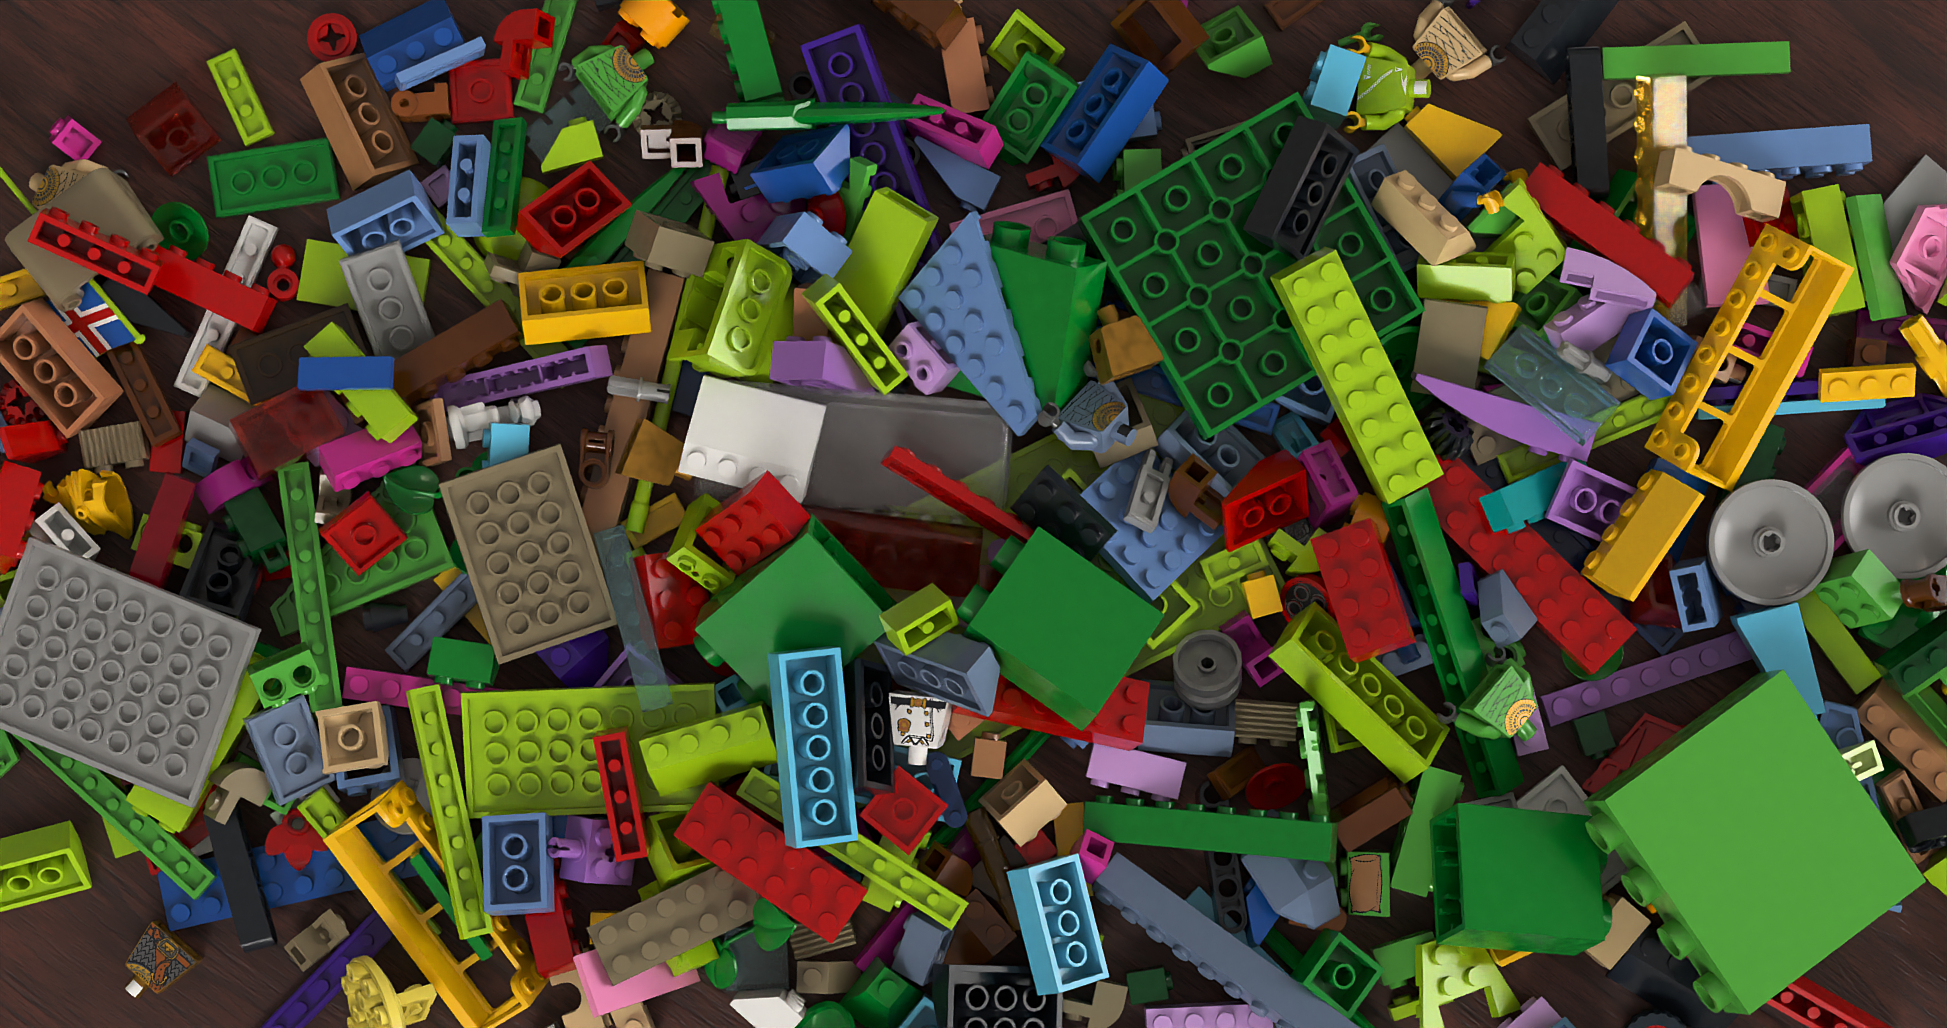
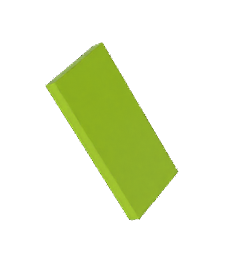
M307 239L296 300L331 307H338L348 303L350 310L358 311L339 263V259L348 257V255L339 244ZM406 256L424 304L431 260Z

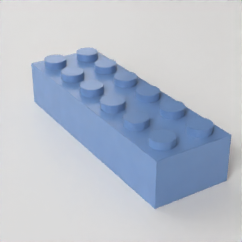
M1869 124L1681 137L1669 145V149L1673 148L1674 145H1686L1693 148L1692 152L1700 155L1704 153L1719 156L1720 161L1725 163L1738 162L1748 166L1747 170L1771 172L1779 180L1793 179V176L1804 173L1807 179L1820 178L1832 171H1836V176L1854 175L1856 171L1863 170L1864 165L1872 162Z

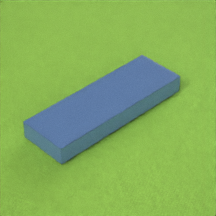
M480 36L396 73L395 83L399 91L409 89L484 56L486 45Z

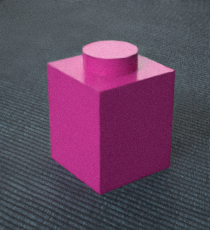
M1086 829L1073 844L1069 855L1079 854L1085 882L1092 885L1108 866L1115 842L1089 829Z

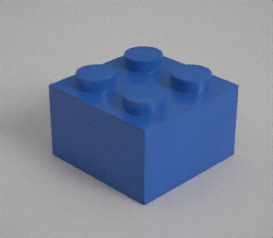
M1649 308L1629 314L1605 366L1648 399L1655 400L1674 395L1698 343L1656 310Z

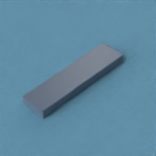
M462 572L385 649V652L405 672H409L431 650L433 636L443 638L477 604L469 576Z

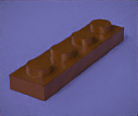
M132 341L107 351L106 353L151 445L157 448L182 435L183 432L140 345Z

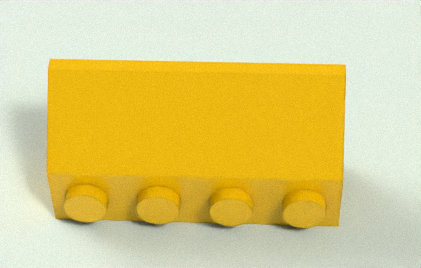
M643 260L518 273L525 345L651 332Z
M1651 469L1640 478L1637 484L1638 489L1632 498L1627 499L1623 503L1619 511V517L1614 524L1606 528L1602 535V542L1596 550L1587 556L1584 561L1585 567L1581 571V574L1607 593L1634 602L1705 497L1700 492L1665 472Z

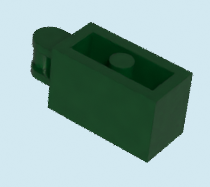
M258 487L223 503L226 515L222 516L223 522L229 533L235 531L239 540L236 541V544L243 558L249 556L254 566L263 563L269 574L290 565L285 551L288 550L286 536Z

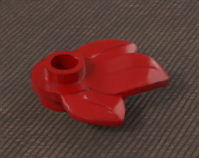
M293 808L288 811L286 816L284 815L282 824L273 827L269 831L265 842L267 856L284 853L289 864L297 871H301L308 865L312 858L313 850L319 852L328 850V846L323 841V838L298 808ZM302 819L304 826L301 829H294L292 827L294 820Z

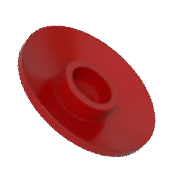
M837 191L829 196L826 194L816 195L807 199V212L810 211L817 215L823 221L822 226L830 233L834 231L843 237L846 228V212L839 192Z
M1287 763L1274 764L1263 768L1248 781L1245 788L1246 798L1253 807L1262 810L1284 807L1295 801L1303 793L1306 787L1304 772L1298 766Z

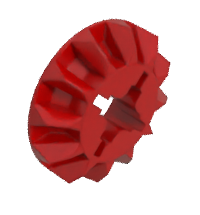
M327 13L319 16L312 22L307 33V43L311 52L318 59L327 62L350 56L357 47L358 34L348 18L337 13ZM330 26L336 35L345 36L336 41V50H334L329 42L321 41L329 37Z
M15 378L3 384L0 392V411L4 416V420L12 425L39 422L44 417V411L33 399L25 404V412L19 406H11L14 401L19 399V392L22 393L23 397H30Z

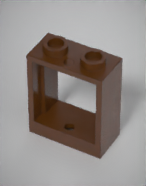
M1128 0L1116 10L1119 15L1110 23L1135 55L1149 60L1165 76L1173 72L1210 38L1181 0ZM1148 1L1153 4L1182 41L1166 56L1162 54L1133 17Z
M1391 771L1329 810L1330 822H1338L1337 837L1348 853L1413 813L1411 802L1414 799L1408 782L1404 784Z

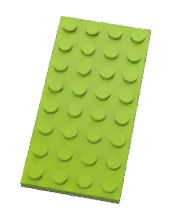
M715 682L465 691L461 693L466 801L469 819L482 818V816L542 812L547 813L549 816L607 814L593 736L596 731L628 726L644 812L690 811L708 785V783L660 796L647 771L639 740L642 735L717 714ZM720 779L713 781L720 786Z

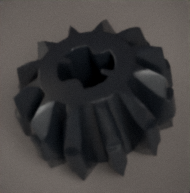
M1439 407L1422 421L1421 427L1434 454H1438L1443 461L1447 459L1455 461L1457 458H1460L1474 442L1472 438L1474 431L1467 426L1469 421L1463 420L1461 414H1455L1450 407L1446 409Z

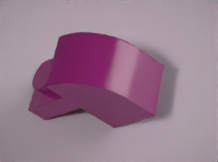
M258 452L240 461L238 459L212 472L196 485L195 491L208 514L223 509L224 502L256 487L265 486L274 479Z
M1245 610L1219 626L1222 633H1225L1236 642L1241 651L1242 666L1259 687H1262L1284 672L1268 656L1272 647L1262 637Z

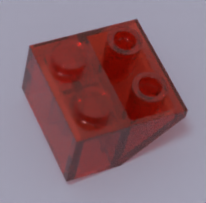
M1666 553L1634 602L1629 601L1632 623L1682 629L1669 573L1677 564L1671 554Z

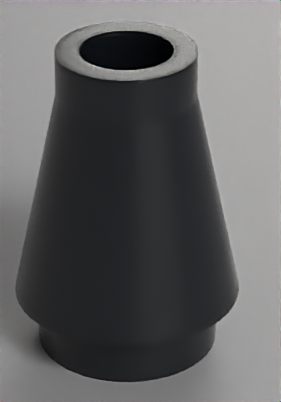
M369 602V606H362L365 631L373 630V633L402 623H409L406 604Z

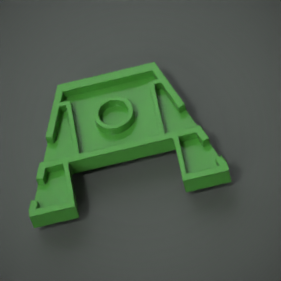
M861 156L850 158V183L843 180L841 183L842 187L838 190L846 212V228L843 237L847 241V247L865 212L862 210L864 199L871 195L872 187L868 185L870 176L875 175L877 170L876 163Z

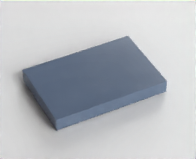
M301 694L288 698L289 701L280 707L271 708L270 706L243 718L271 791L279 806L337 780L335 773L323 774L322 772L323 758L320 734L305 696Z

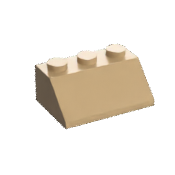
M1403 170L1384 178L1371 206L1433 267L1471 252L1476 248L1477 245L1469 231L1413 175Z

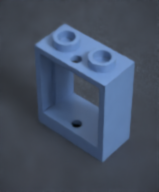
M391 705L381 706L386 721L391 772L348 779L347 771L336 773L338 790L348 793L349 797L367 794L366 789L379 787V791H386L400 780H405L396 710Z

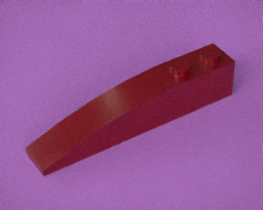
M170 472L165 473L129 571L130 576L164 590L166 589L197 482Z

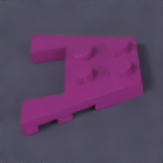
M719 173L690 182L694 191L698 192L706 203L705 206L712 215L714 214L722 225L723 231L730 241L749 239L757 244L776 216L806 212V199L804 198L793 199L787 203L783 201L768 203L764 195L759 194L730 204Z

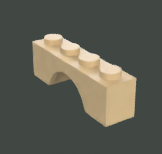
M1674 145L1673 148L1660 152L1654 189L1682 197L1697 192L1706 180H1710L1720 184L1727 190L1734 203L1735 214L1762 223L1779 218L1786 182L1776 179L1775 174L1767 171L1754 172L1747 170V165L1738 162L1725 163L1720 161V157L1714 154L1704 153L1700 155L1692 152L1693 148L1686 145Z

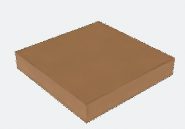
M443 398L431 399L411 407V410L419 418L413 424V427L422 441V458L418 459V465L430 468L451 461Z

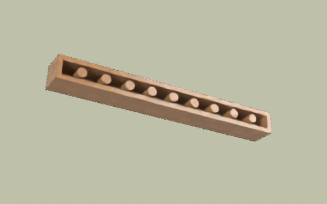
M648 269L647 276L645 275L651 332L624 336L621 353H625L622 366L617 364L614 376L637 380L643 377V381L659 383L674 332L686 279ZM608 395L605 403L604 413H608L605 426L600 425L598 432L607 433L609 430L615 431L610 478L608 483L601 489H591L583 485L579 502L583 504L582 511L604 578H606L633 480L631 477L618 475L615 471L637 418L649 420L654 401L640 399L639 402H636L637 398ZM592 466L588 469L587 473L592 474L590 482H596L601 478V467Z

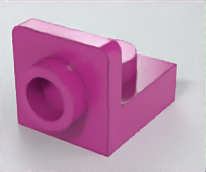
M69 115L64 120L60 117L49 130L52 134L49 140L74 160H88L102 142Z

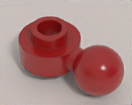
M279 244L272 249L271 261L277 269L269 275L267 280V288L270 290L269 294L271 297L282 302L293 299L297 295L299 288L297 275L289 270V267L295 262L296 254L294 249L287 244ZM285 282L289 285V288L281 291L277 286L279 283Z

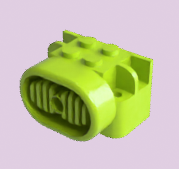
M749 239L714 244L703 276H695L666 359L671 362L688 360L692 363L693 369L698 372H710L720 378L734 377L755 388H763L773 383L775 380L769 379L773 341H786L787 336H793L794 287H797V285L791 283L792 269L789 263Z

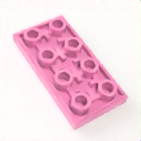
M1720 184L1701 185L1697 192L1692 193L1705 304L1706 308L1721 307L1753 247H1749L1743 218L1735 214L1734 203L1727 190ZM1767 281L1763 289L1769 292ZM1759 296L1755 305L1768 304L1770 301Z
M596 949L573 957L593 1018L701 981L697 969L674 977L665 961L612 986Z

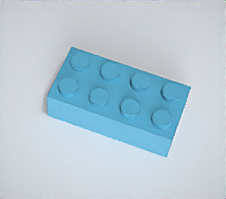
M1079 854L1058 856L1007 871L1037 995L1062 993L1108 978L1109 973Z

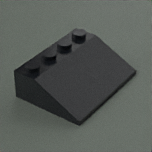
M933 964L932 997L938 1028H1062L1063 992L1037 995L1030 966Z

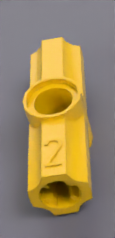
M1920 313L1904 321L1898 330L1916 354L1915 359L1930 379L1934 380L1943 396L1947 398V345L1942 339L1939 340L1926 318Z

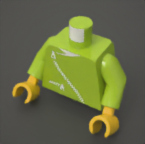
M1360 35L1349 38L1358 41L1360 47L1358 51L1350 48L1347 50L1358 54L1364 53L1367 57L1358 81L1356 112L1350 111L1346 118L1354 121V126L1343 128L1346 133H1352L1359 127L1362 130H1387L1403 120L1405 114H1409L1413 110L1414 98L1430 97V80L1415 79L1416 71L1408 65L1407 59L1391 47L1374 42L1367 43L1364 37Z

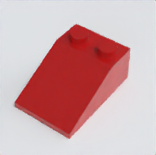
M1287 449L1258 461L1221 502L1225 549L1228 552L1276 532L1279 528L1282 529L1309 517L1306 468Z

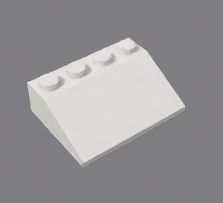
M704 375L686 436L678 472L743 488L768 470L797 502L802 503L806 496L827 405Z

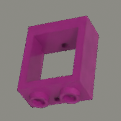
M1329 439L1303 450L1297 459L1306 468L1308 498L1311 500V503L1308 504L1309 517L1307 518L1314 531L1318 527L1322 529L1341 521L1359 495Z

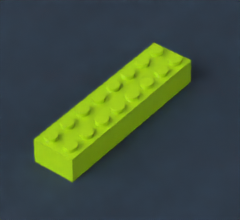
M1323 247L1270 276L1377 498L1387 504H1391L1444 475L1337 251L1332 248Z

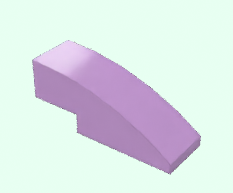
M1567 247L1559 282L1591 288L1589 300L1642 310L1653 308L1657 293L1641 279L1605 258Z

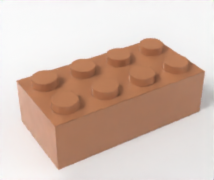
M43 298L23 303L0 327L1 364L66 438L79 434V431L88 430L124 392Z

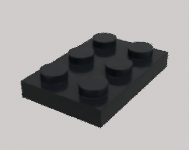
M1049 465L1037 475L1010 507L1033 531L1038 526L1089 562L1092 561L1118 531Z

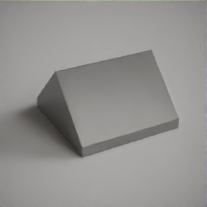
M210 384L190 410L184 440L189 442L193 437L220 450L219 457L230 462L237 459L240 461L246 458L267 412L230 392Z

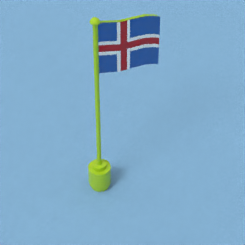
M0 167V177L32 215L36 213L37 210ZM93 278L81 286L84 296L82 303L75 309L63 312L57 309L51 300L47 301V304L95 358L132 341L136 344H142L145 341V335L138 333Z

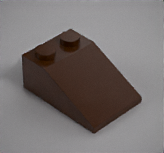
M974 887L970 890L967 897H962L969 904L956 923V930L942 964L984 965L1018 936L1016 931L1012 932L1007 920L983 892Z

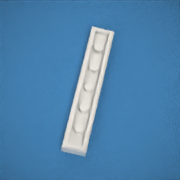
M249 215L225 270L242 277L241 284L251 288L252 284L256 283L279 228ZM207 310L173 386L201 397L211 384V381L192 372V369L206 344L225 353L237 323Z

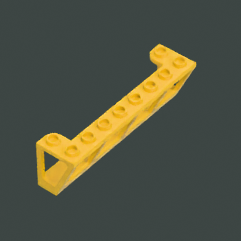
M1766 223L1644 447L1685 472L1732 492L1855 268ZM1810 255L1813 256V261L1791 301H1785L1763 289L1776 264L1787 270L1794 271L1801 268ZM1760 296L1783 308L1784 314L1761 356L1755 357L1733 346V343ZM1729 352L1753 364L1754 368L1730 412L1725 413L1703 402L1702 399ZM1698 408L1723 420L1722 427L1702 463L1699 465L1695 464L1700 454L1699 444L1695 439L1684 434Z
M403 780L391 786L335 826L323 839L428 981L433 983L437 993L464 1028H495L530 1007L549 982V978L545 979L538 973L534 955L529 950L526 941L519 937L510 925L508 917L506 915H490L493 932L489 934L493 939L489 943L494 949L499 946L517 970L510 980V986L514 995L497 1008L491 1007L465 971V969L480 959L476 952L461 962L457 961L428 923L431 917L444 909L441 904L437 902L425 912H420L391 873V869L411 856L413 852L424 846L444 873L445 870L433 816L425 811L417 800L415 792ZM376 812H378L387 825L394 828L406 821L418 837L417 841L387 862L381 860L356 826Z

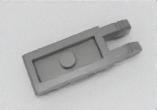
M1151 448L1142 457L1123 517L1124 521L1148 533H1152L1157 527L1171 480L1169 476L1173 465V460L1166 457L1160 463L1158 471L1153 469L1156 451Z

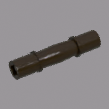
M981 806L967 812L968 817L965 826L973 841V848L978 849L986 873L999 897L997 902L998 904L1000 903L1012 932L1020 930L1021 927L1007 871L1012 870L998 841L1000 836L996 833L985 806Z

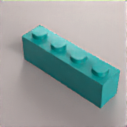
M1577 460V462L1587 466L1585 461ZM1564 461L1480 497L1479 500L1493 532L1507 529L1508 534L1526 527L1524 520L1531 524L1545 518L1544 511L1548 509L1568 463Z

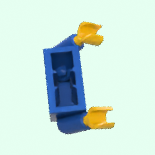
M1483 153L1457 177L1437 201L1451 215L1455 216L1459 222L1475 208L1481 207L1482 204H1484L1488 214H1494L1500 210L1499 207L1505 206L1501 194L1497 190H1493L1495 186L1505 185L1508 180L1514 183L1518 178L1525 182L1528 174L1523 168L1506 173L1505 170H1502Z

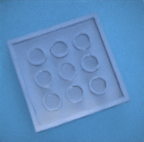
M1145 450L1114 463L1080 495L1118 530L1099 551V554L1140 598L1150 604L1224 533V528L1219 525L1213 530L1192 513L1184 518L1173 506L1168 490L1157 527L1152 533H1148L1124 521L1123 517L1142 457L1147 451ZM1155 456L1152 468L1158 471L1162 461L1157 456ZM1170 472V476H1169V477H1171V479H1172V477H1173L1174 474H1173L1172 472Z

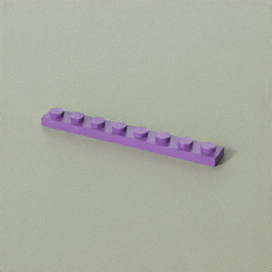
M1737 631L1665 654L1664 656L1617 670L1605 679L1584 681L1539 696L1549 726H1554L1753 658Z

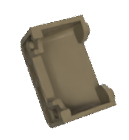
M98 168L88 173L11 230L5 237V242L57 309L66 312L75 309L82 303L84 291L81 286L99 273L27 241L38 215L43 209H51L52 206L60 208L70 214L69 219L81 223L82 220L91 222L100 227L98 232L111 237L112 233L120 235L130 241L129 246L141 250V247H145L154 251L157 248V244L165 238L128 182L108 168Z

